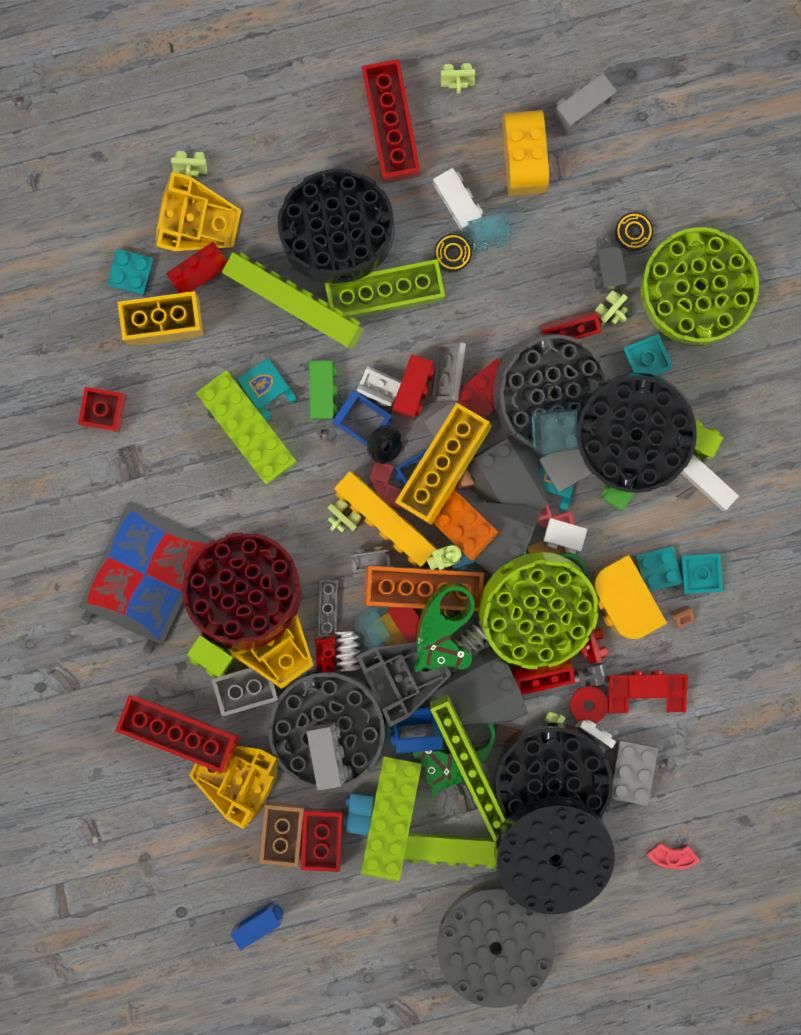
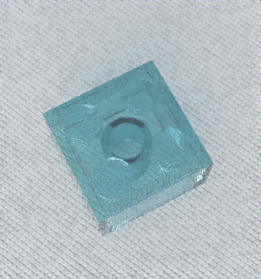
M506 212L468 221L466 230L472 251L477 250V253L487 251L488 247L491 246L496 248L503 247L510 240L511 230Z
M564 408L532 412L534 451L548 454L579 449L577 442V410Z

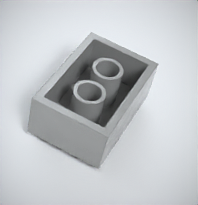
M604 73L599 77L595 75L584 88L582 86L578 87L573 91V95L567 99L565 97L557 103L553 118L567 136L612 104L617 91Z
M250 667L211 679L222 717L274 702L279 698L276 685Z
M335 722L312 726L306 732L317 790L340 787L345 782L346 777H348L346 765L343 766L342 763L344 751L338 742V739L341 738L339 727L335 726Z
M617 739L611 769L613 777L611 799L648 806L659 748Z

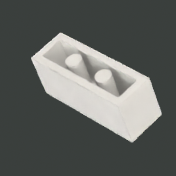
M451 168L434 178L433 185L459 229L463 232L480 222L483 212L478 204L475 205L471 199L473 195L468 187L465 189L462 184L463 178L461 174Z

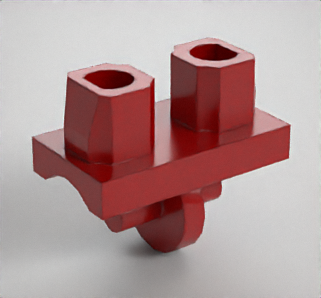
M593 629L588 637L589 641L580 650L583 658L587 657L589 664L602 662V659L608 656L607 648L605 646L598 647L597 640L603 639L602 629Z
M334 636L326 639H315L316 669H322L323 672L334 671Z

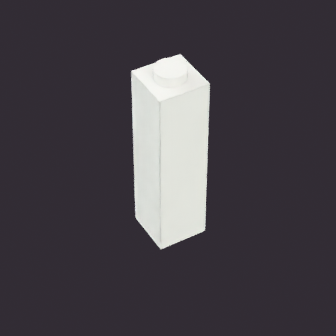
M694 454L687 467L681 472L683 476L722 511L727 510L739 497Z

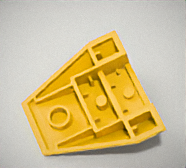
M172 171L162 197L156 226V247L174 252L201 250L213 241L218 249L233 248L241 210L192 177Z
M296 615L291 625L283 634L266 645L247 650L228 649L236 659L281 689L314 666L298 615Z
M237 746L226 773H219L195 763L189 777L226 820L244 829L260 813L277 778L278 758L262 749Z

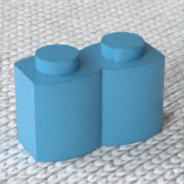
M351 792V796L346 797L345 808H349L348 816L344 815L342 827H346L347 833L368 835L374 795Z

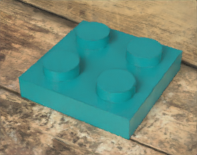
M116 248L107 286L145 296L154 258Z
M659 333L622 349L633 373H647L657 376L673 369Z
M673 546L635 556L639 573L649 592L683 584Z
M720 553L681 556L683 594L723 592Z

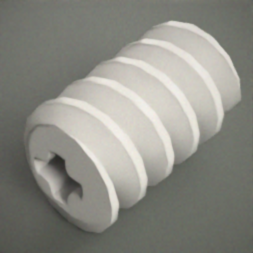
M479 620V627L474 624L472 625L473 632L467 629L465 630L467 636L459 635L461 641L454 639L455 644L465 647L471 656H473L471 649L478 652L477 645L479 644L484 647L483 640L488 641Z
M355 631L335 632V635L341 636V638L335 640L336 643L341 644V646L336 648L337 651L341 652V654L336 655V658L342 659L341 662L336 663L337 666L342 667L338 671L361 669L360 665L355 664L358 662L355 655L360 653V650L355 649V647L360 645L359 642L354 641L360 637L354 633Z

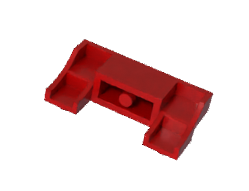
M636 670L632 671V674L608 675L609 714L628 713L629 699L666 698L667 713L686 712L688 674H663V670H651V674H643V671Z

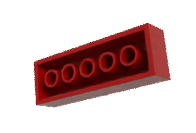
M399 59L362 66V76L383 183L420 177V166Z
M136 694L128 696L115 730L118 733L219 773H226L228 771L240 739L238 734Z

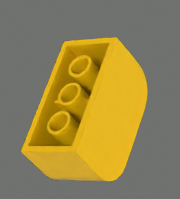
M543 111L503 113L502 132L508 196L546 193L549 186V164Z
M195 291L117 302L122 340L127 345H150L193 339L203 335L199 297Z
M624 555L595 572L591 579V584L598 599L597 609L603 611L604 616L602 618L607 627H611L616 634L629 639H639L667 624L629 555Z

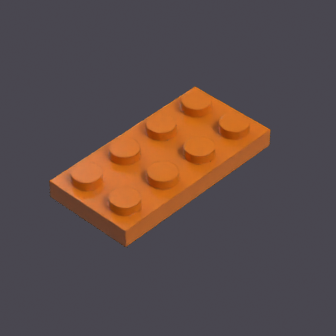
M453 489L433 522L472 561L499 533L455 489Z

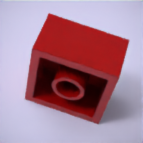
M84 387L78 425L120 433L126 395L120 392Z

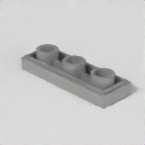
M319 579L317 637L334 636V638H337L335 632H337L339 580ZM326 605L331 606L332 609L330 612L325 611L324 608Z

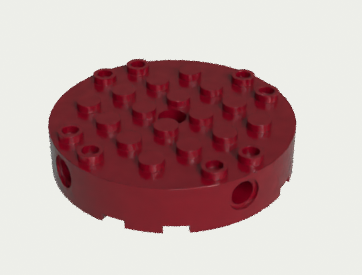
M232 533L217 541H211L194 556L184 576L182 597L186 611L194 626L202 635L206 636V639L228 649L247 650L272 642L291 625L301 603V581L291 556L279 543L257 533Z

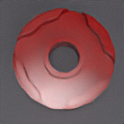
M586 686L574 691L569 707L571 714L576 720H590L593 723H597L606 715L608 702L607 697L601 690L593 686ZM586 700L593 701L594 707L591 710L584 709L583 704Z

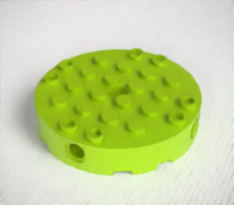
M689 228L671 235L652 253L641 277V300L650 321L667 337L688 345L712 344L734 333L751 315L759 294L758 271L752 256L731 235L729 236L713 228ZM696 282L701 283L704 290L697 289L695 286Z
M530 553L509 561L493 574L486 584L480 599L479 619L482 630L491 647L508 663H513L527 669H538V667L544 666L552 667L573 657L589 641L588 637L597 624L598 599L591 582L575 563L553 553Z

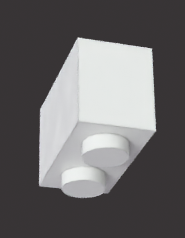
M550 518L548 519L542 541L547 542L546 546L557 549V546L565 548V552L576 554V551L580 552L582 550L587 529Z

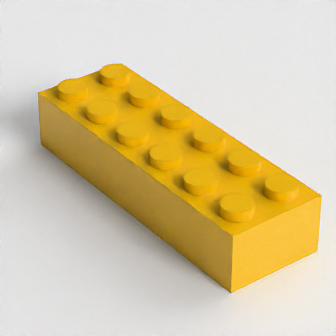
M456 403L395 503L432 525L492 428L490 422Z
M349 471L334 488L337 491L335 495L343 502L347 500L352 504L350 508L356 514L362 513L366 517L364 521L372 528L376 526L380 530L379 534L386 541L389 539L395 543L393 547L401 554L405 552L409 556L407 560L415 567L417 565L421 567L432 555L431 552L437 550V547L392 506L385 503L353 471Z

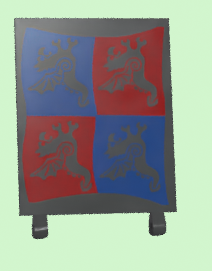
M128 503L79 605L80 608L85 609L80 622L88 625L93 614H96L148 638L143 651L147 654L152 653L155 643L164 644L183 603L182 589L185 580L184 576L190 562L211 540Z

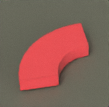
M659 842L646 853L649 859L664 868L685 869L700 862V859L688 845L672 849Z

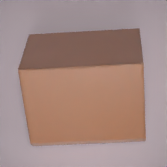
M466 469L454 488L456 491L464 490L474 485L469 470Z
M688 605L670 613L678 629L695 621L693 610Z

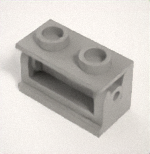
M384 546L375 547L373 552L367 553L365 549L356 550L354 555H350L354 578L365 577V567L367 566L391 567L389 549L385 550Z

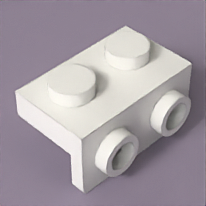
M367 366L356 392L367 399L377 400L382 406H392L402 381Z
M590 720L578 721L575 727L591 736L600 746L603 753L606 749L613 748L616 741L611 739V734L604 730L602 732L595 728L596 724Z

